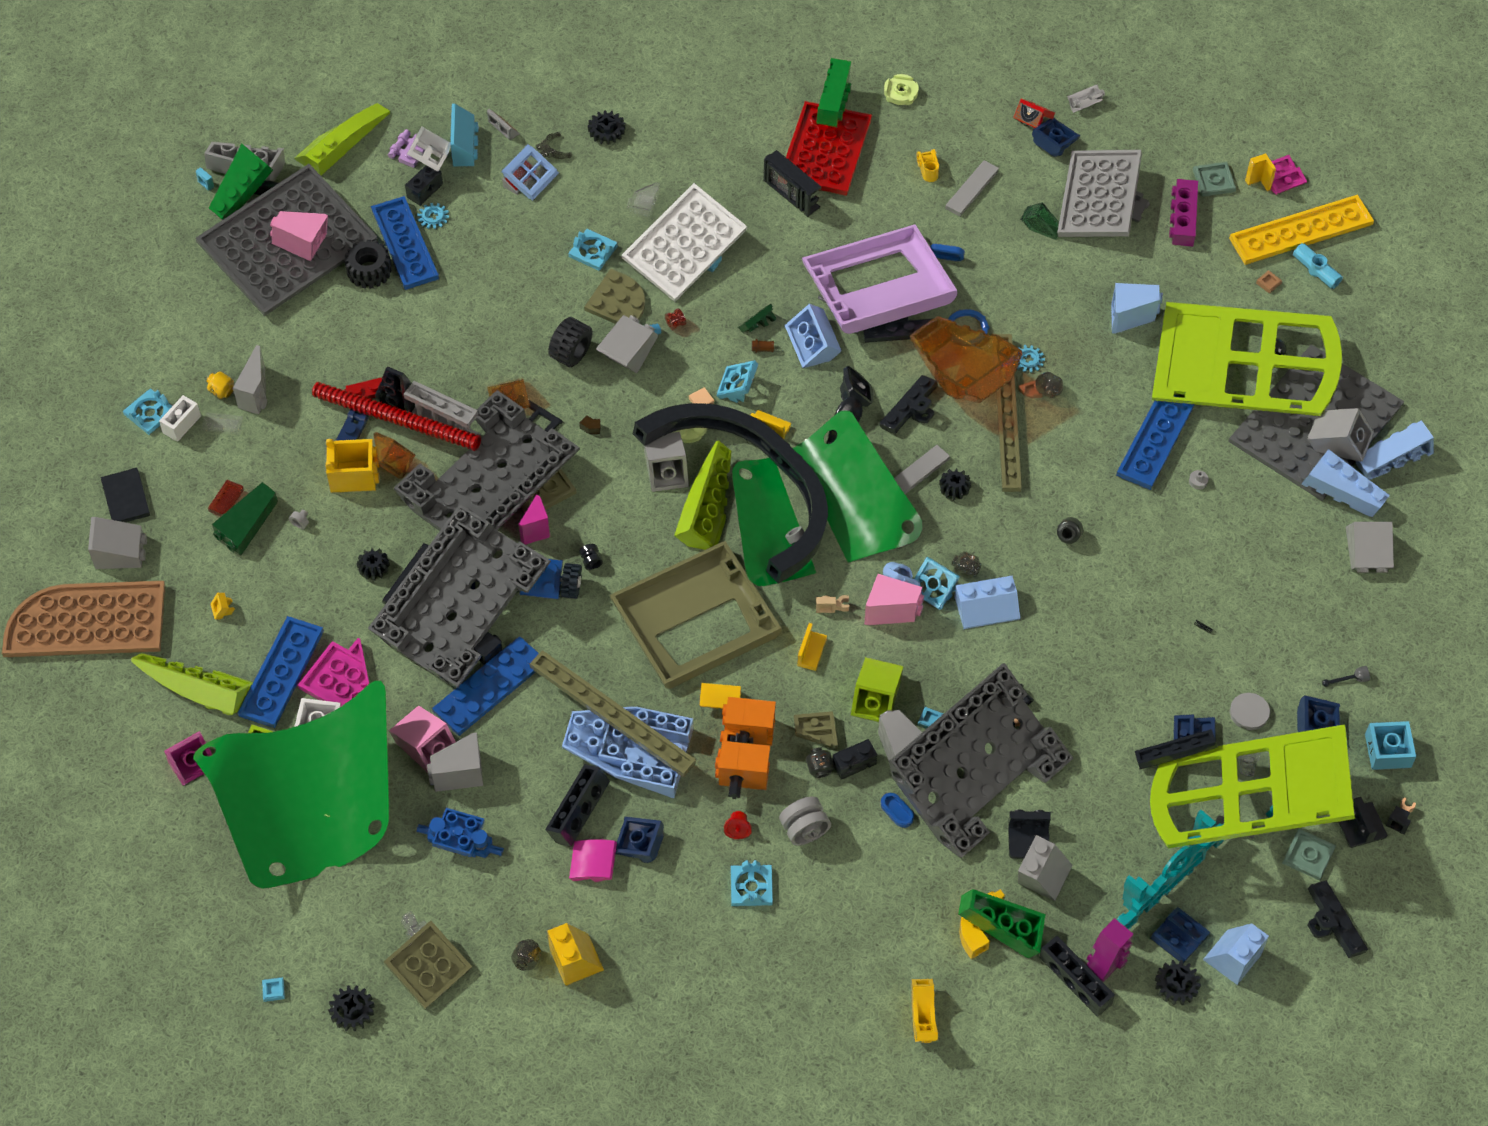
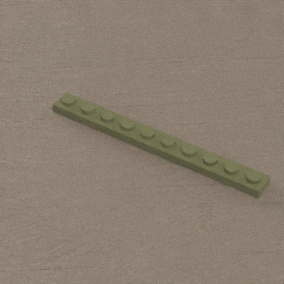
M994 334L993 347L1002 492H1021L1012 334Z
M543 650L530 663L531 669L682 777L696 764L695 758Z

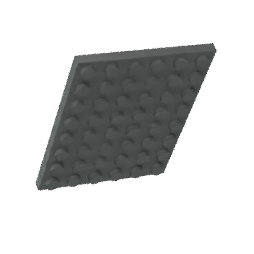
M310 164L196 237V242L263 316H266L343 264L348 248H352L354 243L358 244L362 240L363 242L371 240V242L377 241V236ZM280 211L328 215L327 235L311 261L272 244V236H270L272 227L270 224L273 217H277Z
M1311 344L1300 357L1324 359L1326 354ZM1342 363L1335 394L1325 410L1359 408L1374 432L1371 444L1403 406L1404 401ZM1289 369L1272 388L1269 396L1271 398L1311 401L1321 384L1324 373ZM1290 405V408L1302 409V406ZM1253 410L1229 438L1228 442L1319 500L1323 501L1327 496L1325 493L1316 492V489L1313 487L1302 485V482L1325 454L1316 452L1308 441V435L1317 416ZM1340 457L1350 466L1356 462L1355 460Z

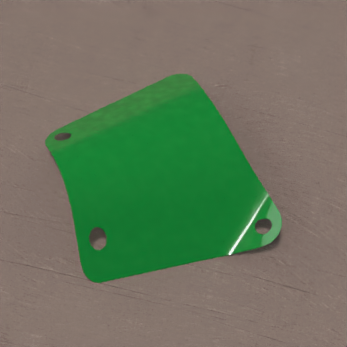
M840 411L809 438L793 448L813 469L823 486L828 505L827 521L848 563L910 544L918 539L923 527L920 516L893 478L852 412ZM830 430H835L837 432L836 440L831 444L824 443L825 434ZM770 458L740 461L734 466L732 474L746 574L748 579L757 586L778 584L766 572L768 561L794 544H790L785 536L792 529L799 527V523L778 466ZM739 470H749L752 478L744 479L739 474ZM906 520L912 521L914 524V530L910 534L905 533L902 529V523ZM812 559L800 571L782 582L816 574Z
M374 681L368 684L360 693L340 708L308 723L268 733L226 734L204 744L194 754L193 759L204 772L215 792L248 879L258 888H272L318 876L326 867H341L373 848L382 839L388 827L389 788L386 690L381 681ZM212 746L216 749L215 754L211 756L203 755V751L208 747ZM374 820L381 821L380 831L375 835H371L368 831L369 825ZM273 863H281L285 867V873L281 876H275L271 874L269 867Z

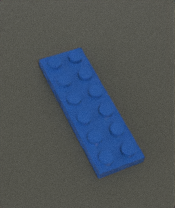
M405 196L371 206L372 213L404 289L407 290L439 280L437 270Z
M1154 401L1116 476L1151 490L1195 404Z
M287 616L238 711L239 717L272 728L276 727L324 632L323 627Z
M519 636L464 681L459 688L453 690L432 708V712L444 721L453 732L460 736L536 673V671L530 668V663L539 653Z

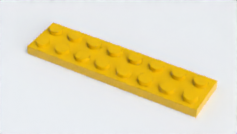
M1357 194L1232 233L1229 239L1244 265L1294 250L1302 243L1310 245L1371 226L1374 220Z

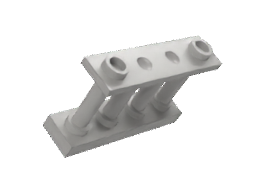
M413 381L404 393L405 399L415 403L416 407L412 411L413 414H418V416L421 415L439 423L442 422L444 425L448 424L449 426L481 436V433L472 430L470 427L478 416V410L416 381Z

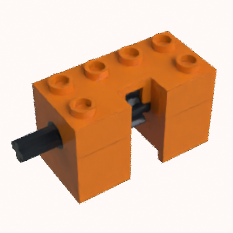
M728 697L727 704H723L722 725H725V729L721 731L720 743L722 745L718 750V757H716L715 778H719V785L729 786L728 797H732V799L740 798L741 788L767 790L770 766L769 753L773 742L775 726V701Z

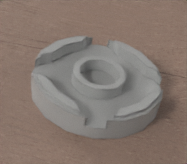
M1240 694L1231 703V719L1240 728L1243 727L1250 731L1257 730L1263 727L1269 719L1270 709L1268 703L1257 694Z

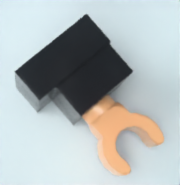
M1403 798L1400 807H1395L1386 824L1387 827L1405 835L1411 822L1408 816L1416 805L1414 802L1412 806H1406V798Z

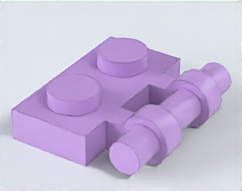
M406 129L403 133H400L397 138L398 141L390 147L388 157L394 159L398 155L400 163L414 168L419 161L407 155L417 134L413 138H409L411 132ZM403 144L407 145L405 149H401ZM416 145V150L422 153L425 152V149Z

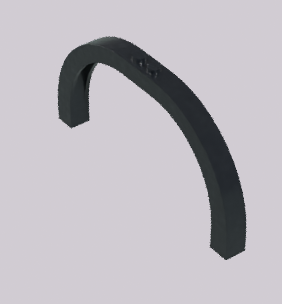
M689 403L666 407L635 422L633 435L644 446L669 433L690 428H709L726 431L742 437L757 446L798 487L808 510V527L804 534L792 546L770 558L766 572L779 584L800 571L814 557L821 544L827 524L828 505L826 495L813 469L772 428L755 417L739 410L706 403Z

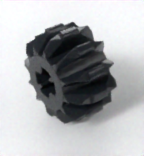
M957 468L955 471L949 469L947 473L942 474L939 480L941 493H945L946 498L952 496L953 501L956 496L959 499H962L963 495L967 496L971 488L969 475H965L964 470L958 472Z
M371 548L369 552L364 549V555H359L357 568L361 576L364 575L366 580L372 576V579L375 581L376 576L382 579L383 573L388 574L390 562L387 554L382 553L380 548L377 551Z

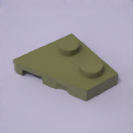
M833 711L794 715L797 737L838 749Z

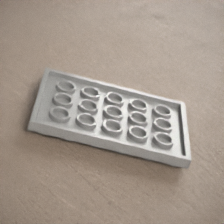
M1142 150L1072 151L1057 232L1058 237L1129 236Z

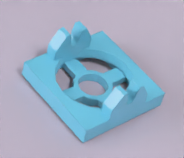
M586 229L584 233L579 231L578 237L574 239L573 248L568 254L570 258L600 271L618 244L607 237ZM588 240H597L593 245L584 244ZM602 243H604L605 249H602V251H600L599 247L602 245ZM595 247L598 249V252L590 254L588 250ZM580 248L586 251L587 255L585 257L581 255ZM596 256H599V257H600V258H597V259H591L592 257H596Z
M754 360L727 366L716 396L719 399L729 398V400L736 403L739 400L744 402V394H748L758 363ZM739 375V378L733 382V379ZM744 380L743 385L741 387L736 388L737 384ZM728 383H731L730 389L728 390Z
M150 388L123 410V414L150 435L160 426L159 420L172 408V405L168 403L164 394H160L159 390L154 392ZM157 401L154 406H146L143 402ZM163 406V414L158 416L157 410ZM137 407L142 410V416L136 415ZM154 409L155 414L149 417L145 415V411ZM146 419L155 420L151 422H144Z
M926 557L914 579L920 582L919 586H921L922 581H925L927 589L924 593L922 591L924 600L941 610L946 601L953 596L952 592L955 591L956 583L960 576L930 557ZM930 569H938L934 576L925 575ZM943 573L948 580L947 588L941 585L940 577ZM931 578H936L938 581V586L935 589L930 588L928 585ZM939 590L944 593L937 598L930 597L932 591Z
M746 860L742 863V866H731V906L773 905L771 865H760V862L757 860L749 863ZM748 872V879L744 883H737L738 878ZM754 872L761 874L765 878L766 883H759L754 879ZM753 881L758 887L755 891H748L746 884ZM766 889L762 896L757 893L759 890ZM737 890H744L747 894L741 896Z

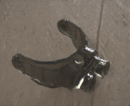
M559 132L550 133L541 143L536 144L537 151H541L539 153L544 158L568 159L572 157L571 152H559L549 146L553 139L561 137Z

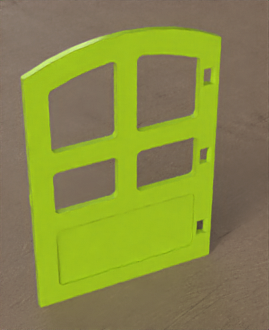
M1166 302L1152 400L1321 416L1333 398L1340 378L1342 350L1337 327L1332 316ZM1235 322L1261 323L1264 325L1259 353L1232 351L1230 349ZM1278 326L1319 329L1325 347L1326 358L1275 354ZM1229 364L1258 367L1255 395L1225 393ZM1273 368L1319 371L1324 373L1321 384L1311 401L1271 398L1269 396ZM1174 394L1185 395V398L1174 397ZM1232 399L1243 400V403H1234ZM1290 405H1301L1302 409L1290 408Z
M1345 725L1221 745L1215 749L1162 763L1158 766L1150 793V808L1153 822L1161 840L1168 849L1355 819ZM1268 751L1270 757V777L1239 782L1237 758L1242 755ZM1218 759L1222 760L1221 785L1169 794L1173 776L1179 766ZM1272 791L1273 817L1241 822L1240 796ZM1223 799L1224 824L1222 826L1178 832L1169 815L1168 809L1173 806ZM1323 815H1330L1329 817H1323V818H1318V817H1317V816H1323ZM1265 825V827L1253 829L1255 826ZM1201 835V837L1189 839V837Z

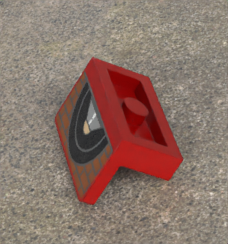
M1020 99L1014 119L1036 128L1041 125L1044 116L1053 119L1055 112L1031 101Z

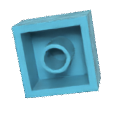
M1409 721L1369 723L1365 738L1371 769L1411 768L1416 759V753Z

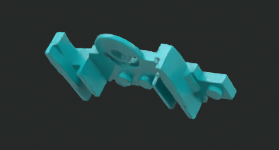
M1199 810L1193 830L1217 827L1223 824L1219 823L1217 825V822L1204 811ZM1201 835L1189 837V839L1201 837ZM1225 840L1182 846L1167 862L1162 874L1151 886L1138 876L1135 880L1129 875L1124 883L1122 897L1124 900L1123 905L1129 911L1126 914L1122 913L1117 920L1129 930L1137 923L1138 917L1143 913V910L1146 913L1151 910L1186 875L1189 876L1193 872L1194 867L1198 866L1205 859L1206 852L1212 846L1217 848Z

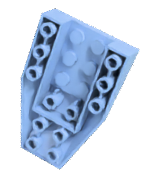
M635 706L623 707L687 753L693 732V718ZM590 710L572 711L562 744L563 749L596 767H600L601 770L615 778L670 798H675L680 774Z

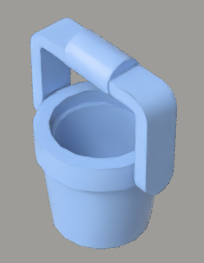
M889 562L885 565L883 569L884 576L917 586L920 585V582L912 578V571L906 565L896 562Z

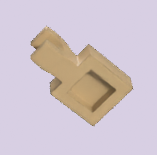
M842 595L837 600L836 597L830 596L816 597V613H835V610L849 611V605L842 604L843 602H849V596Z

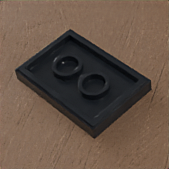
M137 467L100 477L111 520L126 523L151 516Z

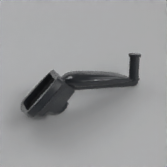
M847 366L843 369V382L840 386L843 401L838 406L834 415L840 411H850L859 423L863 407H868L873 402V389L871 384L859 372ZM835 430L829 431L826 444H831L836 440L837 432Z

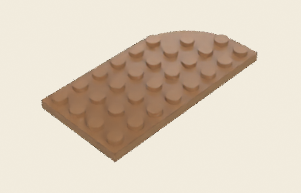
M139 581L63 584L40 590L25 599L10 616L4 631L2 655L3 657L161 652L165 582Z

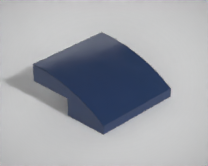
M1194 714L1174 715V740L1212 729L1216 740L1215 717L1195 718Z
M1177 907L1151 935L1150 939L1179 962L1183 960L1184 964L1209 936L1210 931Z

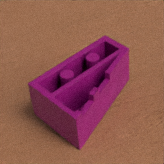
M1115 918L1100 932L1092 947L1096 950L1093 956L1089 954L1087 957L1089 962L1086 965L1102 982L1117 968L1122 969L1128 962L1126 958L1130 954L1129 949L1133 945L1132 938L1134 934Z

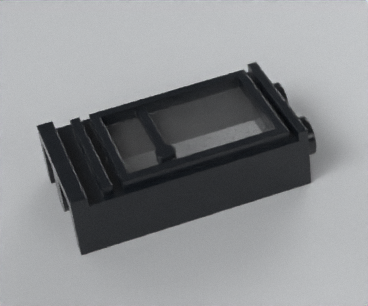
M777 150L765 157L764 182L797 209L800 208L801 212L804 211V215L807 217L820 208L817 204L819 197L815 195L811 198L814 193L821 189V186Z

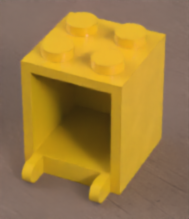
M327 439L326 474L330 492L375 491L376 484L380 483L378 472L380 460L377 446L373 445V440L334 441L333 439Z

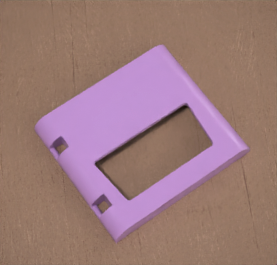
M916 225L802 258L803 264L813 278L828 307L833 312L842 331L847 334L950 304L957 296V289ZM898 252H901L917 271V273L844 295L839 294L831 272Z

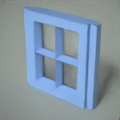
M529 144L501 171L514 186L532 201L559 174L557 169Z

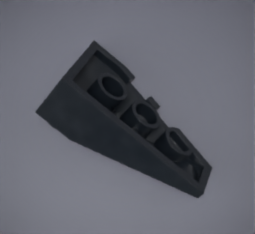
M387 366L375 394L376 401L397 407L403 411L412 412L416 407L415 403L404 398V393L412 382L403 372Z

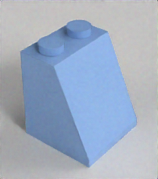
M1115 283L1111 303L1112 333L1116 334L1155 321L1156 314H1160V304H1162L1163 293L1159 292V285Z
M1252 923L1228 929L1203 960L1238 985L1262 955L1269 936Z

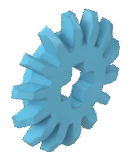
M430 203L431 206L424 205V210L420 208L419 211L422 214L417 213V216L422 217L418 219V222L424 221L421 223V226L428 224L427 229L431 225L436 229V224L442 227L443 225L440 222L447 223L445 219L449 218V215L445 214L449 213V211H443L445 206L440 208L439 203L436 206ZM431 213H434L435 215L438 214V216H436V219L433 220V218H429L431 216Z
M1024 345V349L1018 347L1019 352H1013L1016 355L1013 356V360H1017L1014 362V365L1019 364L1018 370L1024 367L1023 372H1026V369L1029 368L1030 373H1032V368L1037 371L1039 370L1037 365L1043 367V364L1040 362L1045 361V358H1040L1044 354L1043 352L1038 354L1039 348L1034 350L1032 345L1030 348ZM1027 355H1030L1033 361H1029V363L1025 362L1026 360L1023 359V357H1027Z

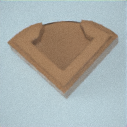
M1036 381L1018 386L1019 391L1027 397H1043Z

